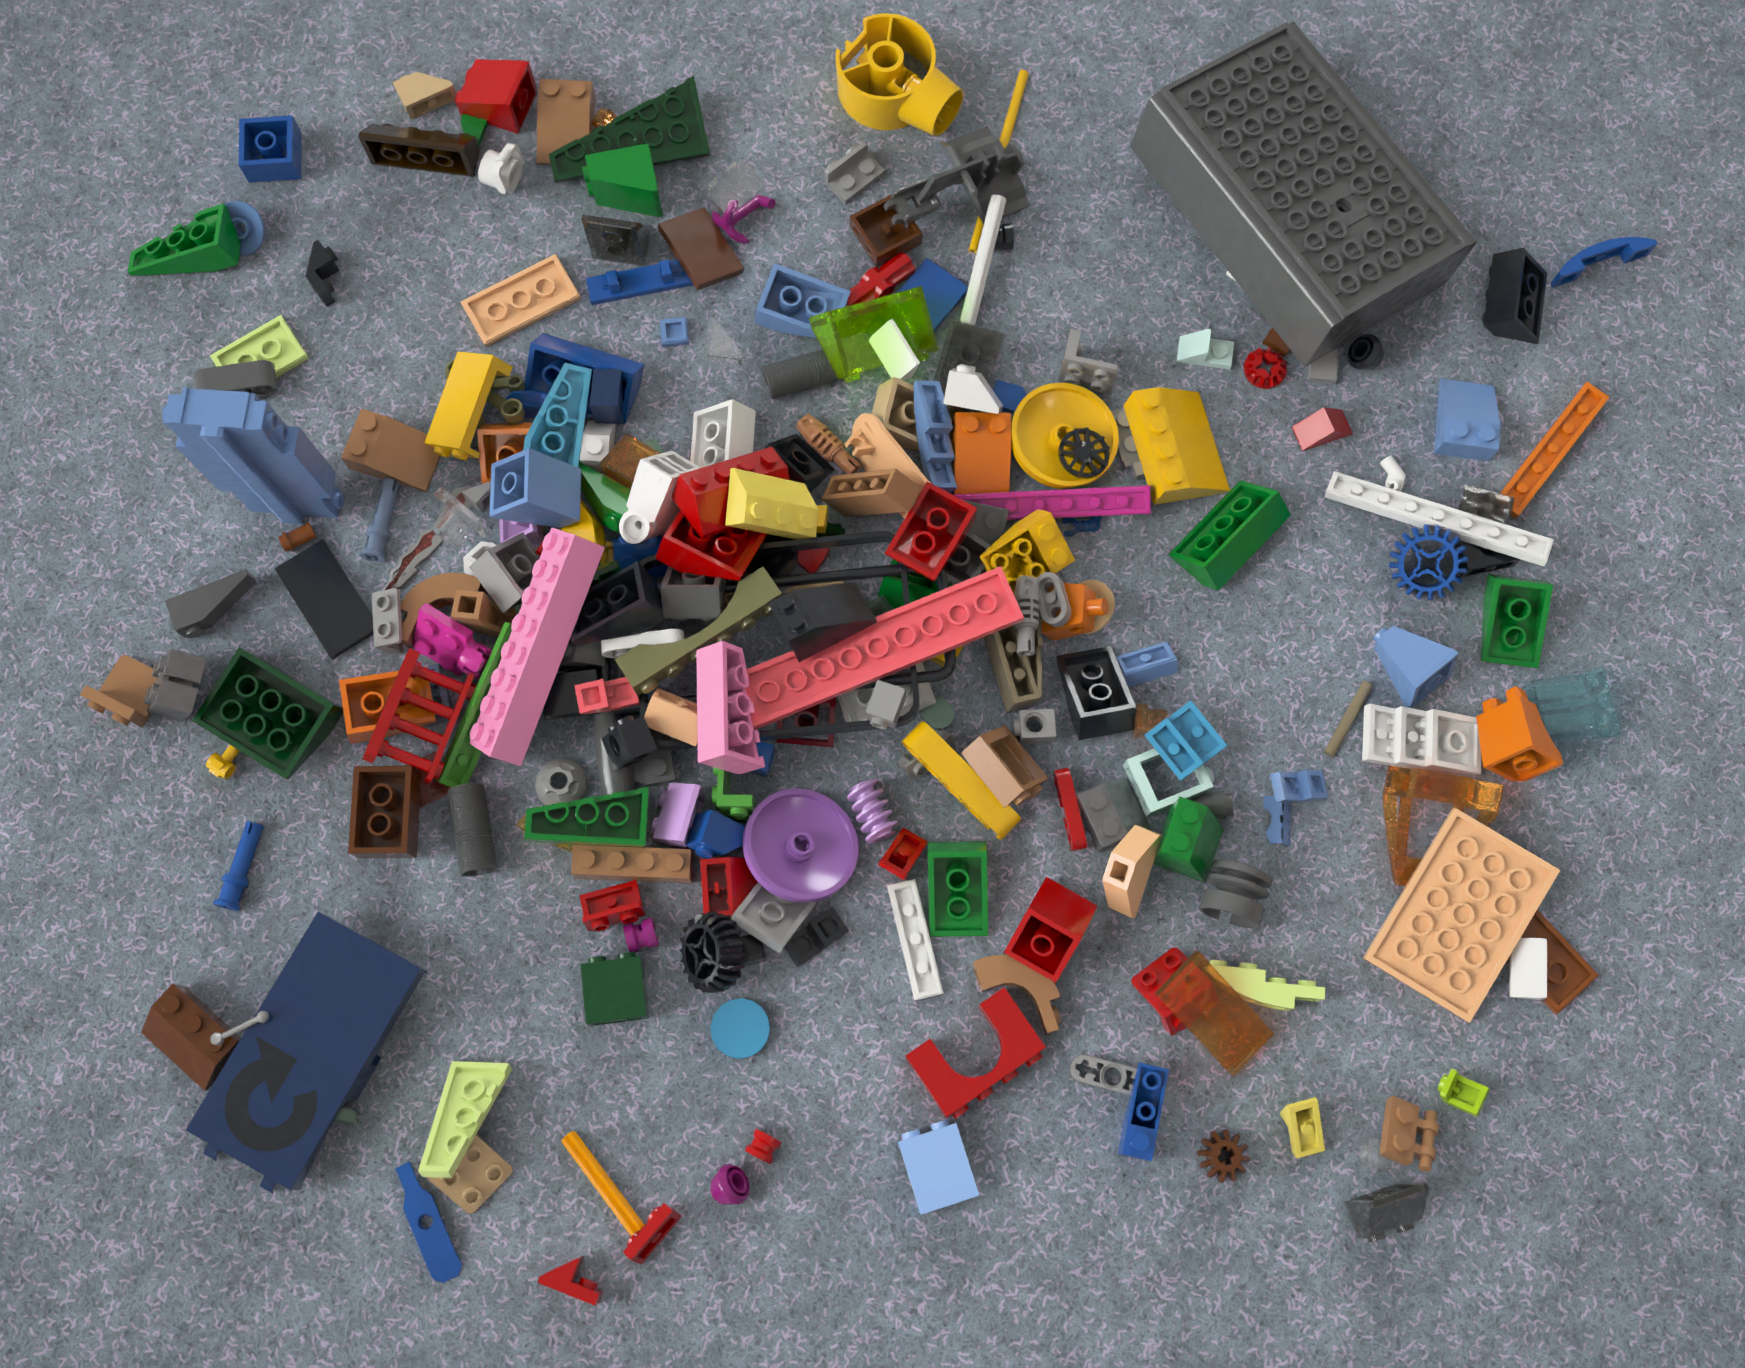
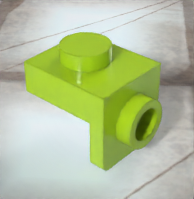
M1451 1069L1449 1075L1444 1074L1438 1086L1443 1102L1477 1118L1490 1092L1488 1087L1459 1075V1072L1455 1069Z

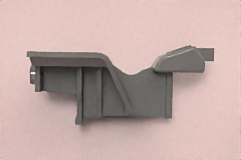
M988 126L952 140L941 142L940 145L953 168L939 174L936 173L930 179L925 178L894 190L891 199L886 201L883 207L885 211L890 209L897 211L898 214L894 215L891 219L893 225L903 222L911 224L934 212L941 206L936 193L951 185L962 184L983 224L990 197L992 195L1005 197L1006 204L1003 218L1030 206L1026 198L1024 185L1018 175V172L1024 166L1022 153L1016 148L1014 142L1008 143L1004 149L1000 140L992 135ZM911 199L916 206L913 210H910L907 201Z

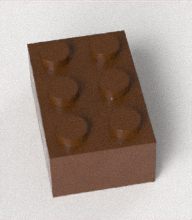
M354 766L348 854L359 859L417 858L422 772L413 766Z

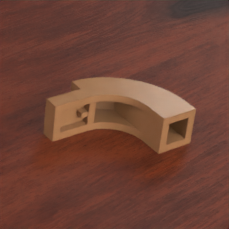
M443 573L432 576L412 588L400 603L401 613L406 617L401 620L402 644L413 648L419 608L425 603L435 609L453 605L456 589L486 593V589L477 577L463 573Z
M456 589L451 617L468 629L498 638L504 623L512 624L514 617L517 615L515 608L502 613L497 604L484 592Z
M993 955L973 961L972 966L981 992L1000 986L1017 987L1025 991L1033 1000L1045 1035L1059 1030L1058 1024L1061 1023V1017L1057 1007H1051L1050 1002L1059 999L1061 996L1052 980L1008 955Z

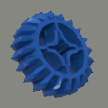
M1424 524V533L1419 534L1418 528L1415 526L1412 528L1414 537L1410 538L1404 532L1402 537L1406 543L1403 544L1400 541L1394 543L1401 551L1390 552V556L1397 558L1398 561L1390 562L1389 567L1399 569L1391 574L1392 579L1402 577L1403 579L1398 582L1397 587L1402 588L1408 584L1409 587L1406 590V594L1411 595L1413 590L1416 589L1418 590L1416 598L1419 600L1422 598L1423 592H1428V600H1433V591L1437 590L1440 598H1443L1445 594L1442 588L1447 587L1450 592H1454L1455 588L1451 582L1455 581L1459 584L1463 582V579L1456 574L1457 572L1467 573V568L1459 566V563L1468 562V557L1458 555L1466 551V547L1464 545L1454 546L1460 541V537L1455 536L1449 540L1448 538L1452 532L1450 529L1445 530L1444 534L1440 535L1441 527L1436 525L1434 533H1429V525ZM1435 540L1443 543V545L1433 551H1427L1418 542ZM1411 549L1418 558V562L1407 573L1404 568V558L1408 550ZM1451 551L1453 565L1446 576L1439 567V563L1445 557V554ZM1419 552L1429 559L1436 556V561L1433 562L1438 573L1429 566L1421 568L1420 564H1423V560H1421L1422 555ZM1427 573L1439 580V582L1434 584H1422L1414 581L1416 577Z

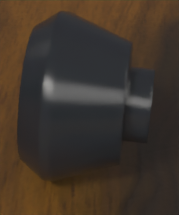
M1365 334L1356 338L1348 350L1349 364L1359 370L1376 368L1384 357L1381 342L1373 334Z

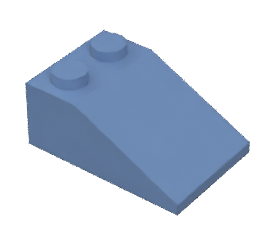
M774 263L757 306L754 323L780 333L833 340L851 291Z
M1440 378L1434 454L1489 461L1499 450L1500 419L1494 386Z

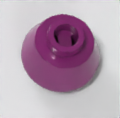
M732 1164L721 1166L710 1183V1193L713 1199L722 1205H740L747 1200L750 1185L744 1171Z

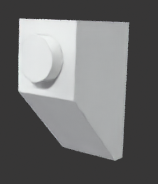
M588 420L583 431L580 462L599 473H612L616 424L595 423V420Z

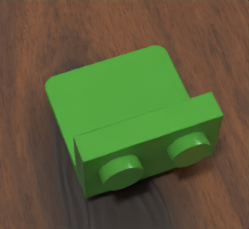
M713 767L714 775H717L718 781L717 786L712 788V802L716 804V810H719L722 815L728 818H733V821L737 823H747L750 815L758 806L753 795H730L731 772Z

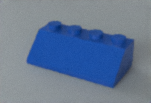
M542 333L530 343L524 391L549 392L564 363L592 369L588 400L590 401L594 368L622 370L623 424H626L641 386L644 364Z

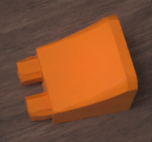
M1513 687L1506 690L1507 702L1503 704L1497 698H1490L1482 702L1483 713L1476 716L1483 768L1510 781H1528L1563 764L1561 753L1550 738L1536 704L1528 701L1526 692L1523 689Z

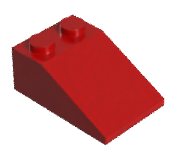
M927 481L917 497L915 505L908 512L885 551V555L935 582L974 523L977 508Z

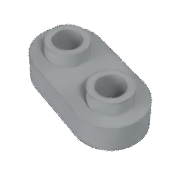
M1045 572L1037 577L1040 614L1042 619L1049 625L1061 627L1071 617L1072 611L1062 579L1052 572ZM1051 586H1054V589L1051 592H1048L1049 588ZM1061 610L1060 615L1056 617V613Z

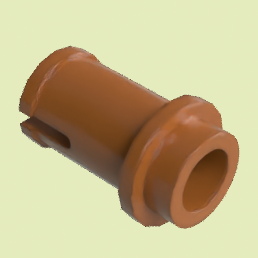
M309 522L287 533L283 531L282 535L278 537L285 552L289 550L294 552L295 547L317 538Z

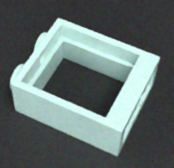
M1155 748L1127 759L1123 764L1146 817L1170 808L1179 797L1190 800L1191 798L1208 793L1214 787L1212 784L1214 777L1210 768L1202 765L1194 771L1200 785L1158 801L1141 765L1161 757Z

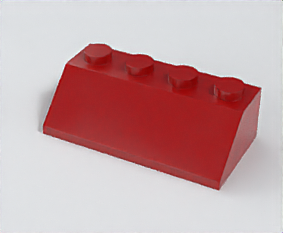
M773 447L679 475L671 498L701 539L735 528L725 526L731 468L790 480L786 464Z

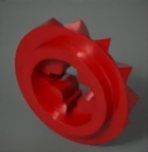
M1259 347L1256 351L1249 353L1244 362L1243 370L1245 377L1252 385L1258 388H1274L1282 383L1287 374V361L1283 360L1280 352L1272 351L1271 347L1268 349H1260ZM1263 362L1266 365H1272L1269 373L1265 369H1260Z

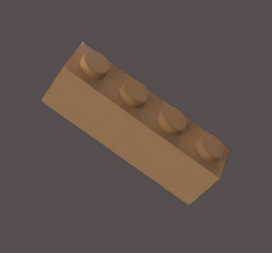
M897 469L832 476L821 500L847 517L909 512L916 503V496L920 486Z
M573 845L571 875L575 879L637 880V882L692 884L694 854L691 849Z

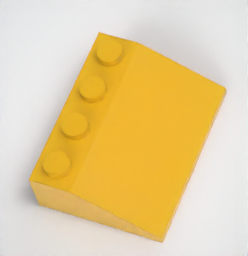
M1162 387L1133 391L1123 407L1147 485H1150L1153 505L1229 492L1230 488L1199 392Z

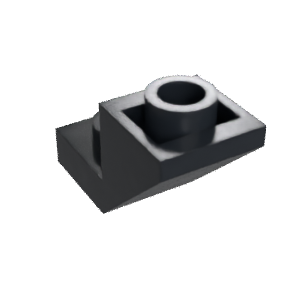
M316 240L313 242L305 277L326 307L336 302L331 294L335 290L327 278L339 271L335 264L338 258L329 246L324 248L320 241Z

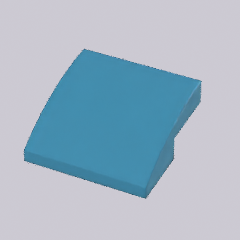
M1191 700L1144 735L1180 781L1227 747V744Z

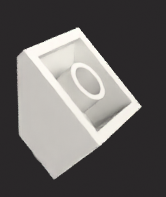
M960 364L957 365V369L949 370L943 404L999 414L1002 411L1003 404L982 373L975 372L976 367Z

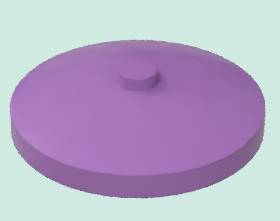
M786 789L768 796L754 809L747 820L743 833L744 857L752 875L770 893L791 902L811 903L830 897L848 881L857 864L859 852L858 838L850 818L832 799L812 790Z

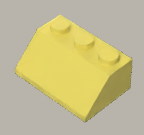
M736 468L730 469L725 526L796 540L816 537L818 507L804 483Z

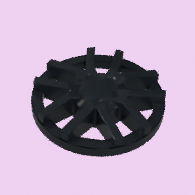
M1087 427L1085 429L1076 428L1067 433L1061 440L1058 456L1061 465L1068 473L1078 478L1089 479L1098 476L1107 467L1110 447L1105 442L1104 436H1100ZM1079 434H1084L1083 442L1081 441ZM1071 436H1073L1075 442L1069 441L1068 439ZM1090 436L1094 437L1096 440L1090 442ZM1100 443L1102 448L1095 449L1094 446ZM1066 446L1072 448L1073 451H1066L1063 448ZM1104 453V460L1099 456ZM1064 456L1073 458L1070 465L1067 464ZM1092 460L1099 464L1101 467L1097 469ZM1075 462L1081 465L1079 472L1072 468ZM1085 466H1087L1092 472L1083 473Z

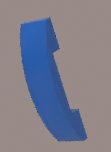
M1622 237L1599 242L1573 256L1561 268L1550 284L1554 288L1575 281L1585 270V266L1620 255L1624 264L1646 257L1657 246V242L1655 239L1643 237Z

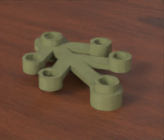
M454 360L450 361L446 366V379H448ZM495 375L487 401L501 411L505 421L511 424H518L525 415L522 403L518 399L505 400L493 390L509 389L510 392L523 391L525 388L523 379L519 375H512L508 378ZM483 413L481 414L477 428L481 427L485 423Z

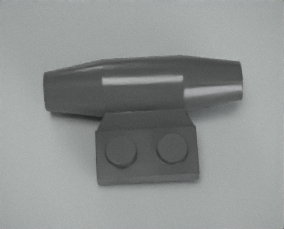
M611 711L594 714V748L603 795L635 790V782L651 786L677 781L672 750L657 749L642 761L614 771L601 739L609 733L608 728L617 725L616 722L622 719L621 715ZM650 728L653 738L663 741L670 740L668 735Z

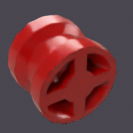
M755 1128L753 1132L754 1139L751 1144L746 1146L744 1151L771 1165L774 1160L773 1153L775 1149L780 1148L782 1142Z

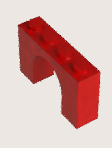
M1005 987L978 1006L995 1030L1000 1041L999 1060L989 1073L979 1077H966L958 1074L947 1064L931 1038L905 1056L945 1118L952 1115L956 1119L969 1110L966 1103L975 1097L980 1102L994 1092L991 1087L1000 1079L1003 1084H1006L1018 1075L1016 1068L1026 1063L1030 1067L1043 1057L1040 1051L1046 1048Z

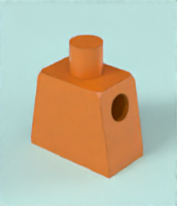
M1064 583L1071 606V617L1061 627H1053L1043 620L1041 633L1050 640H1060L1091 632L1094 629L1095 616L1108 614L1109 606L1107 599H1096L1095 592L1086 585ZM1051 586L1048 592H1051L1054 586ZM1061 610L1056 613V617L1060 615Z

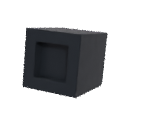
M751 934L740 937V940L745 942L742 946V950L746 954L742 958L745 966L767 961L763 942Z

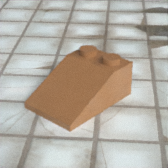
M540 79L537 100V164L551 165L549 158L551 152L592 132L596 95L592 81Z
M361 409L341 459L350 470L380 479L391 478L400 482V485L427 492L440 455L433 452L434 448L424 443L427 437L426 433L388 416Z

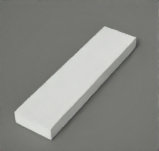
M916 879L887 885L914 1000L917 1001L944 994Z

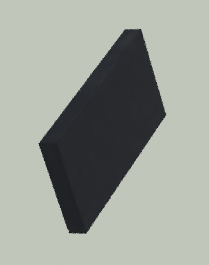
M323 539L274 568L332 660L374 634L372 614Z

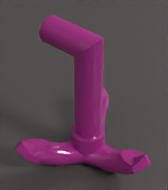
M758 194L737 209L738 200H731L723 217L718 212L712 211V220L715 225L723 228L729 237L736 242L749 244V240L743 234L736 231L734 226L760 206L773 209L776 201L773 198Z

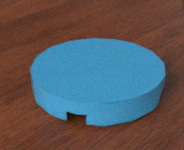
M744 998L729 1000L721 1005L713 1015L710 1026L712 1040L717 1049L726 1056L736 1059L748 1058L760 1052L767 1043L770 1034L769 1018L763 1008L754 1001Z

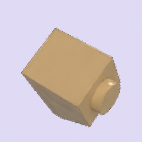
M414 72L410 75L402 76L399 80L393 82L396 92L411 120L455 101L456 92L451 81L427 74Z

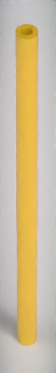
M1020 70L1001 133L1000 142L1004 149L1010 143L1029 76L1026 70ZM979 216L968 250L972 253L973 250L974 253H977L984 225Z

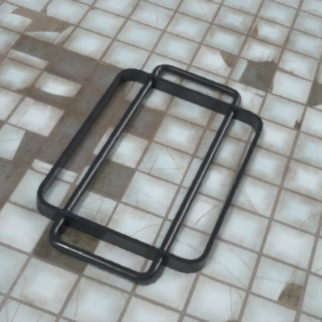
M873 531L762 543L755 555L878 542L891 543L895 534L889 531ZM657 554L645 557L639 562L646 570H649L651 567L666 565L655 559ZM900 563L771 578L778 588L901 575L904 605L910 603L907 574H916L918 572ZM943 569L936 579L938 591L949 587L948 577ZM739 581L726 582L725 593H734ZM658 589V591H659V596H660V600H662V599H661V589ZM955 649L944 653L945 664L939 670L917 672L916 665L910 667L911 673L893 674L879 679L895 686L912 684L913 705L905 715L899 716L896 727L908 725L918 714L920 705L919 683L938 682L952 675L956 668ZM606 657L605 666L599 667L600 679L604 681L611 680L610 658ZM877 681L864 685L855 690L874 688ZM648 693L639 695L640 705L611 712L619 714L640 712V717H643L650 702V699L648 700ZM697 695L680 696L697 703ZM869 720L758 732L760 741L876 730L879 728L872 726ZM653 738L659 750L698 748V743L696 746H693L678 739L663 741Z

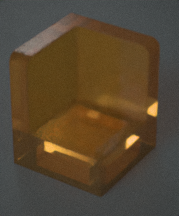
M1136 704L1134 738H1146L1144 735L1167 718V711L1165 709H1148V704Z

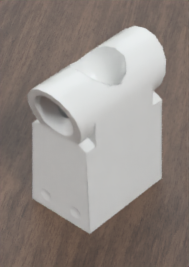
M673 451L640 459L627 502L629 510L624 513L619 523V532L622 538L628 543L637 544L659 535H664L680 512L679 507L671 498L679 475L699 469L700 467Z

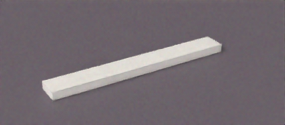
M1335 471L1325 493V498L1423 528L1424 524H1428L1429 531L1434 532L1436 525H1440L1441 530L1439 534L1443 535L1445 530L1450 529L1452 532L1449 537L1459 536L1461 541L1540 566H1545L1554 539Z

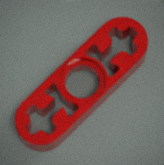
M1068 767L1053 770L1060 807H1063L1065 812L1063 820L1071 851L1087 849L1086 835L1070 770Z

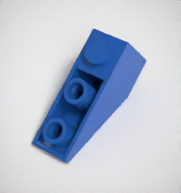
M1138 1063L1123 1121L1118 1155L1143 1161H1152L1169 1069Z

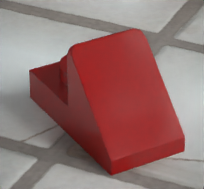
M902 828L878 865L906 881L928 841Z
M584 1256L539 1276L537 1281L539 1284L594 1306L599 1304L603 1291L597 1289V1282L581 1277L579 1282L575 1280Z

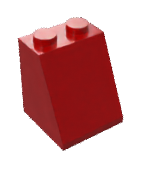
M475 59L472 68H469L466 72L462 90H459L456 94L455 104L460 116L466 114L487 120L488 125L519 134L538 91L529 62L525 60Z
M1046 877L1004 953L1056 983L1082 939L1098 905Z

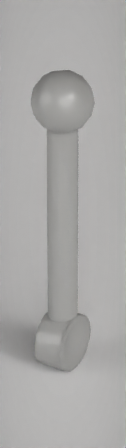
M260 1011L257 1017L222 1034L214 1033L211 1036V1043L219 1046L223 1044L226 1038L258 1022H267L269 1019L268 1012Z

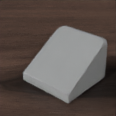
M491 481L462 492L465 500L480 512H484L490 505Z

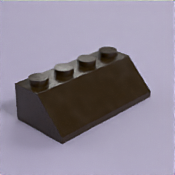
M385 123L382 125L370 124L361 130L358 135L371 164L474 177L480 148L476 137L469 134L460 133L458 135L445 133L441 130L427 131L416 127H395Z

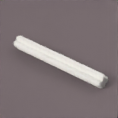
M992 195L990 197L960 317V324L967 327L975 326L1006 204V198L1001 195Z

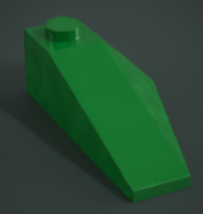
M223 203L201 210L194 215L195 220L183 226L179 223L173 227L174 232L163 239L156 237L132 251L127 273L130 276L215 272L238 265L241 243L227 206Z

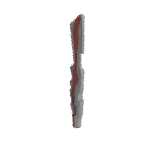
M468 486L453 490L433 528L421 530L418 541L408 546V551L399 557L398 566L390 571L389 581L383 590L403 588L418 572L416 569L418 565L429 558L444 541L443 533L455 519L459 522L471 507V504L462 495L464 490L469 489Z

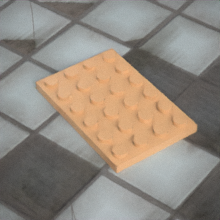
M1452 808L1363 959L1470 1023L1560 870L1467 814Z

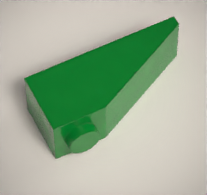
M579 463L582 493L603 524L609 529L620 533L619 523L624 513L629 510L627 502L631 489Z

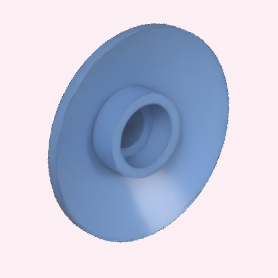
M243 201L225 203L241 243L240 256L256 252L262 245L265 236L264 223L260 214L253 206ZM243 223L246 227V232H244L242 229Z

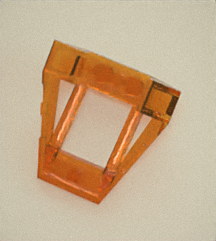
M1388 765L1383 789V813L1394 884L1406 886L1422 858L1407 856L1413 797L1451 803L1452 808H1456L1461 812H1464V807L1480 810L1476 820L1489 827L1491 822L1494 823L1499 814L1504 785L1428 769ZM1396 796H1399V797H1400L1399 812H1398V823H1397V798H1396Z

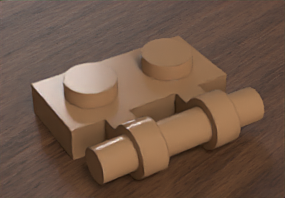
M1395 1096L1387 1098L1379 1155L1405 1166L1413 1163V1157L1419 1159V1170L1431 1171L1432 1161L1436 1159L1434 1139L1439 1132L1437 1113L1427 1110L1423 1120L1418 1118L1419 1106ZM1416 1132L1422 1134L1421 1145L1415 1143Z

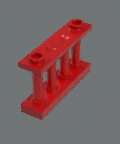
M409 648L362 760L373 763L376 756L381 758L383 755L426 771L427 774L423 783L429 785L433 778L439 779L445 763L440 762L465 699L470 701L475 691L476 685L472 683L475 674L469 673L464 683L421 666L422 663L417 661L420 652ZM419 677L459 693L454 708L452 709L410 692L411 689L406 687L409 678L415 679ZM406 702L449 719L443 735L399 718L400 715L395 713L398 704L404 705ZM394 729L438 745L433 760H427L389 745V741L384 740L387 730L394 731Z

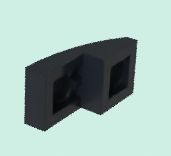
M831 907L798 930L785 946V950L795 965L799 967L840 939L849 930L835 909Z

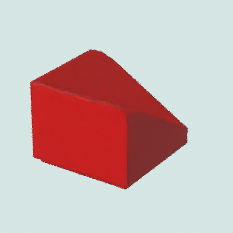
M830 549L799 551L796 564L808 573H816L830 556Z

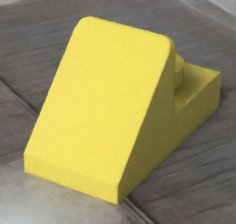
M1314 1097L1286 1105L1280 1112V1115L1288 1126L1291 1150L1295 1158L1325 1151L1317 1098Z

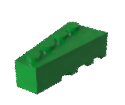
M649 786L625 792L621 791L603 796L526 809L524 842L645 847Z

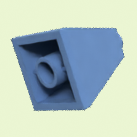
M1392 626L1390 629L1382 628L1373 638L1376 642L1374 649L1402 702L1408 708L1415 707L1450 678L1459 654L1452 648Z

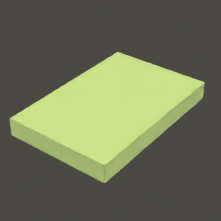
M281 315L210 355L216 367L257 360L271 361L275 364L276 378L309 359Z

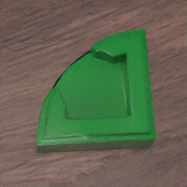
M462 114L461 127L463 132L476 137L480 147L488 127L487 120Z

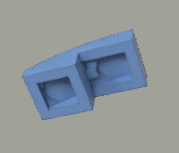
M1321 770L1279 771L1270 774L1276 803L1328 799L1324 775Z

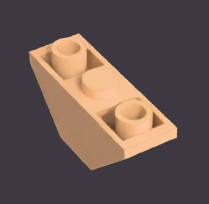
M1134 825L1111 852L1102 880L1108 908L1130 918H1136L1162 835L1139 825Z

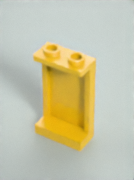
M457 352L424 443L433 447V452L442 457L449 458L451 454V456L467 461L468 457L479 459L480 453L471 449L470 445L495 375L509 377L513 367L494 355Z

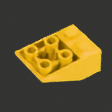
M1039 509L1015 523L979 556L987 572L1001 566L1013 594H1015L1017 578L1020 576L1037 578L1045 572L1055 574L1075 561L1051 512Z

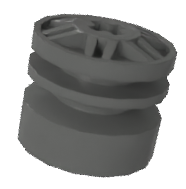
M1214 860L1210 869L1215 874H1210L1207 881L1218 889L1204 890L1199 910L1203 914L1219 920L1221 910L1230 912L1232 914L1229 924L1250 929L1259 928L1265 908L1253 899L1268 898L1269 892L1264 888L1271 887L1273 878L1267 873L1245 863Z

